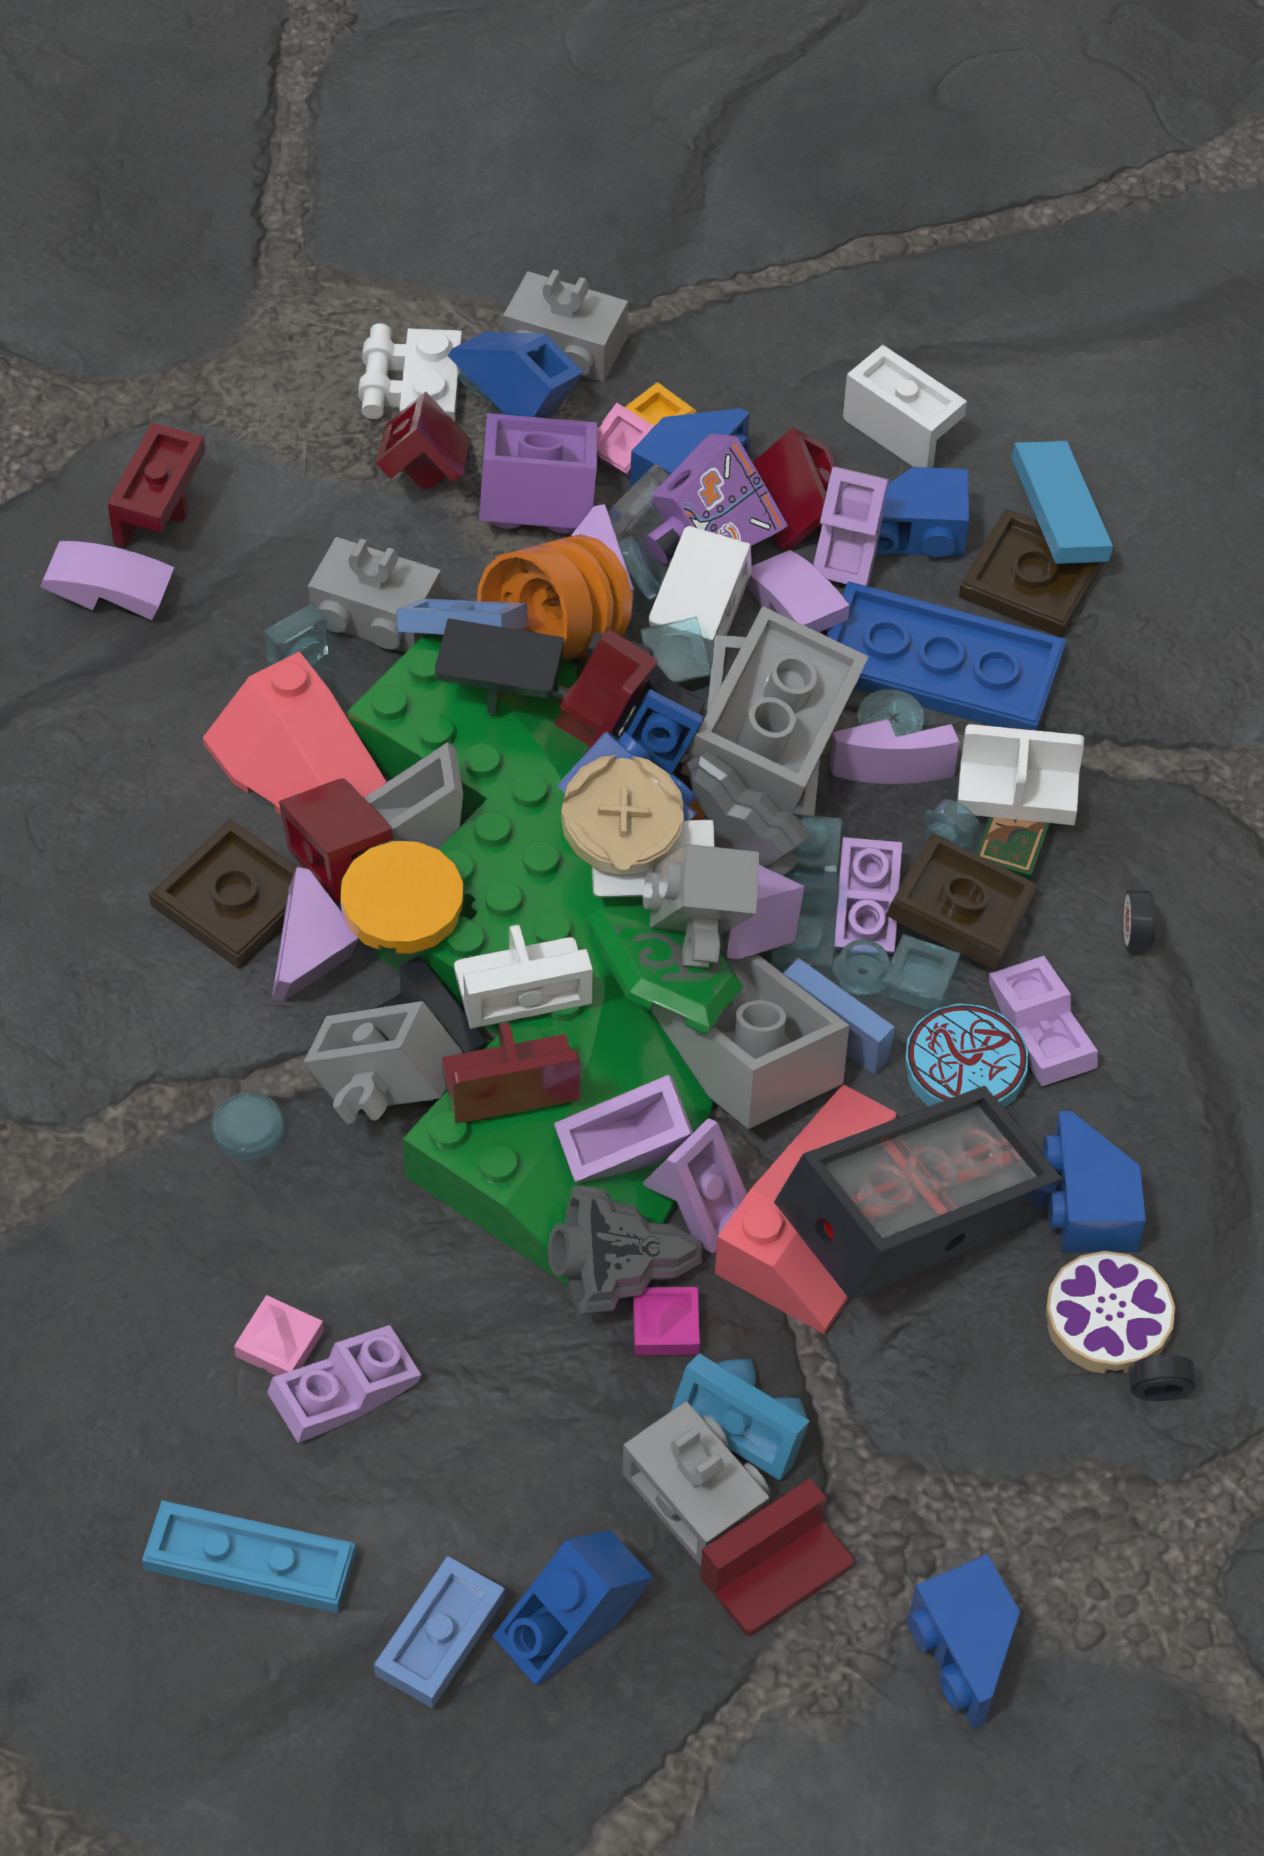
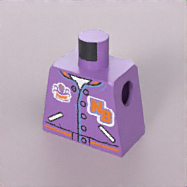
M710 434L654 491L653 502L665 522L645 537V542L653 556L659 562L666 564L672 560L682 533L688 526L746 542L752 546L783 530L788 525L739 438L732 435Z

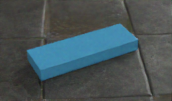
M1015 442L1011 458L1055 563L1109 561L1113 548L1112 542L1068 442Z
M161 1501L142 1563L145 1571L339 1614L356 1556V1545L352 1542Z

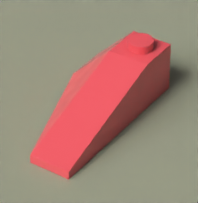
M300 651L249 676L203 736L204 746L231 782L249 794L253 790L274 804L275 812L281 815L280 800L340 778L346 779L363 798L387 783L333 694ZM368 849L351 855L352 862Z
M843 1084L750 1189L717 1236L715 1274L825 1335L849 1298L778 1209L774 1201L803 1153L896 1119L897 1112Z

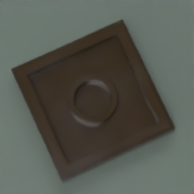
M1005 508L960 585L959 598L1063 638L1105 562L1055 563L1038 521Z
M229 819L149 893L150 906L240 969L283 928L288 891L298 866Z
M931 832L893 898L886 916L995 970L1039 885Z

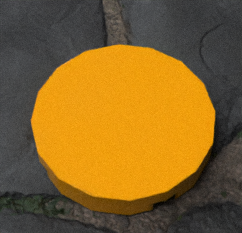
M392 841L370 848L351 863L342 879V914L349 930L365 945L380 950L381 945L386 948H396V953L412 954L436 946L454 931L459 922V914L463 907V881L456 865L440 850L419 842Z

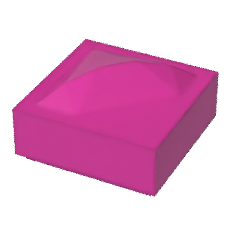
M646 1287L642 1295L633 1298L634 1356L699 1354L698 1287Z

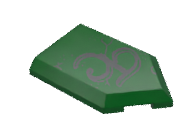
M643 905L600 907L587 917L585 926L626 998L632 1003L650 1011L654 1008L655 1004H658L686 1017L684 1024L686 1027L708 1035L717 1024L719 1015L726 1007L732 1006L742 993L743 985L721 949L719 950L718 962L709 963V968L683 966L682 954L686 931L650 928L651 910L645 909Z

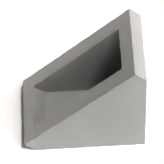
M447 742L364 797L392 828L393 839L385 843L410 841L439 849L460 828L463 790L456 747Z

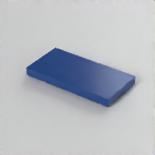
M847 582L842 596L850 605L848 620L830 627L827 637L869 656L854 689L891 699L895 698L898 701L993 727L1038 731L1065 652L1067 639L858 583Z

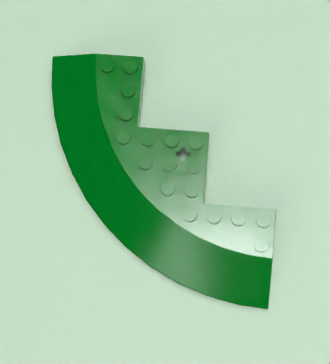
M427 634L421 637L348 710V720L380 772L391 779L447 742L456 747L463 790L460 820L462 825L439 850L456 865L463 881V907L459 914V922L454 931L436 946L409 954L396 953V948H386L380 945V950L377 949V958L399 971V966L420 955L466 1014L455 975L454 963L459 959L509 950V926L519 924L525 946L571 937L575 939L578 950L587 949L593 969L592 1004L501 1022L510 1023L515 1043L566 1034L570 1050H576L580 1060V1100L455 1124L448 1092L446 1091L403 1138L405 1177L568 1286L567 1276H555L550 1268L548 1243L553 1227L557 1223H565L566 1207L570 1199L572 1187L578 1185L605 1189L613 1202L636 1206L648 1223H667L677 1205V1201L646 1188L643 1182L673 1152L654 1166L576 1183L554 1123L667 1075H671L674 1079L693 1133L708 1118L711 1119L714 1101L708 1097L652 1011L632 1003L626 998L585 926L587 917L600 907L643 905V896L595 897L592 884V866L576 855L564 837L560 814L565 793L557 785L585 755L589 746L554 725L562 710L561 702L551 698L545 699L502 692L497 715L487 714L488 689L436 680L435 665L444 634ZM572 660L563 663L560 682L570 688L579 679L576 674L577 665ZM501 1023L484 1026L497 1035L485 1049L499 1047V1024Z

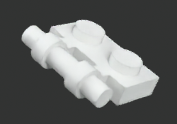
M385 324L373 325L370 329V337L364 342L362 360L366 365V374L360 378L358 397L362 401V414L369 419H378L383 415L384 407H398L401 412L426 391L455 422L460 368L448 357V354L452 348L462 344V331L408 328L406 344H394L391 341L392 331L389 326ZM403 371V380H390L387 377V372Z

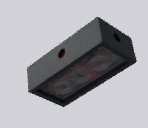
M984 1085L803 1153L774 1203L847 1297L852 1300L1030 1226L1062 1178Z

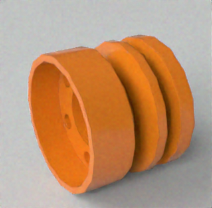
M583 534L561 538L497 556L485 568L477 591V601L527 603L528 627L521 630L564 637L563 663L588 656V647L594 633L605 634L610 629L623 637L631 620L632 593L624 567L616 554L603 542Z

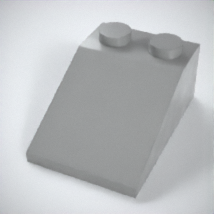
M762 606L694 738L681 773L690 777L687 762L694 756L707 750L715 757H720L734 767L751 790L769 795L783 812H791L793 814L869 656Z
M721 936L719 937L720 949L726 957L724 938ZM758 954L741 959L726 958L742 983L743 989L733 1005L726 1007L719 1015L717 1024L708 1035L686 1027L684 1025L686 1017L658 1004H655L651 1010L708 1097L747 1129L842 1085L844 1082L849 1024Z

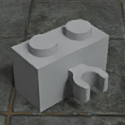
M555 269L552 270L549 277L527 271L503 314V332L547 334L583 371L582 377L602 383L606 380L627 340V300L589 290L587 280L582 277L579 278L576 285L560 281V271Z
M335 537L308 585L311 622L319 624L332 632H344L372 641L385 649L407 652L427 633L398 632L396 609L421 599H442L441 570L398 557L395 549L389 547L386 552L367 547V540L361 538L358 543Z
M685 844L654 866L653 872H649L646 875L643 887V906L645 909L651 910L650 928L686 931L682 954L683 966L709 968V963H717L720 950L719 935L724 934L756 914L759 852Z
M420 1001L326 1016L303 1063L334 1099L333 1108L346 1124H351L361 1109L373 1121L378 1120L386 1107L390 1105L440 1099L446 1089L442 1071V1057L462 1054V1050L425 1003Z
M685 1401L623 1444L622 1474L701 1566L702 1549L769 1506L770 1490L763 1476L753 1465L746 1463L742 1466L729 1451L727 1438L720 1426L710 1416L705 1415L701 1418L691 1405Z

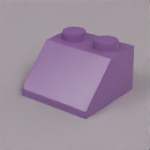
M487 413L479 521L491 522L497 527L507 529L518 528L524 524L546 526L548 529L558 533L574 532L593 508L597 470V422Z

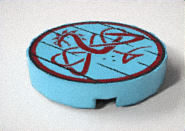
M954 1004L935 1009L917 1022L907 1039L905 1067L908 1072L907 1079L912 1091L927 1106L985 1085L1003 1108L1015 1101L1025 1083L1028 1049L1020 1031L1004 1015L984 1006Z

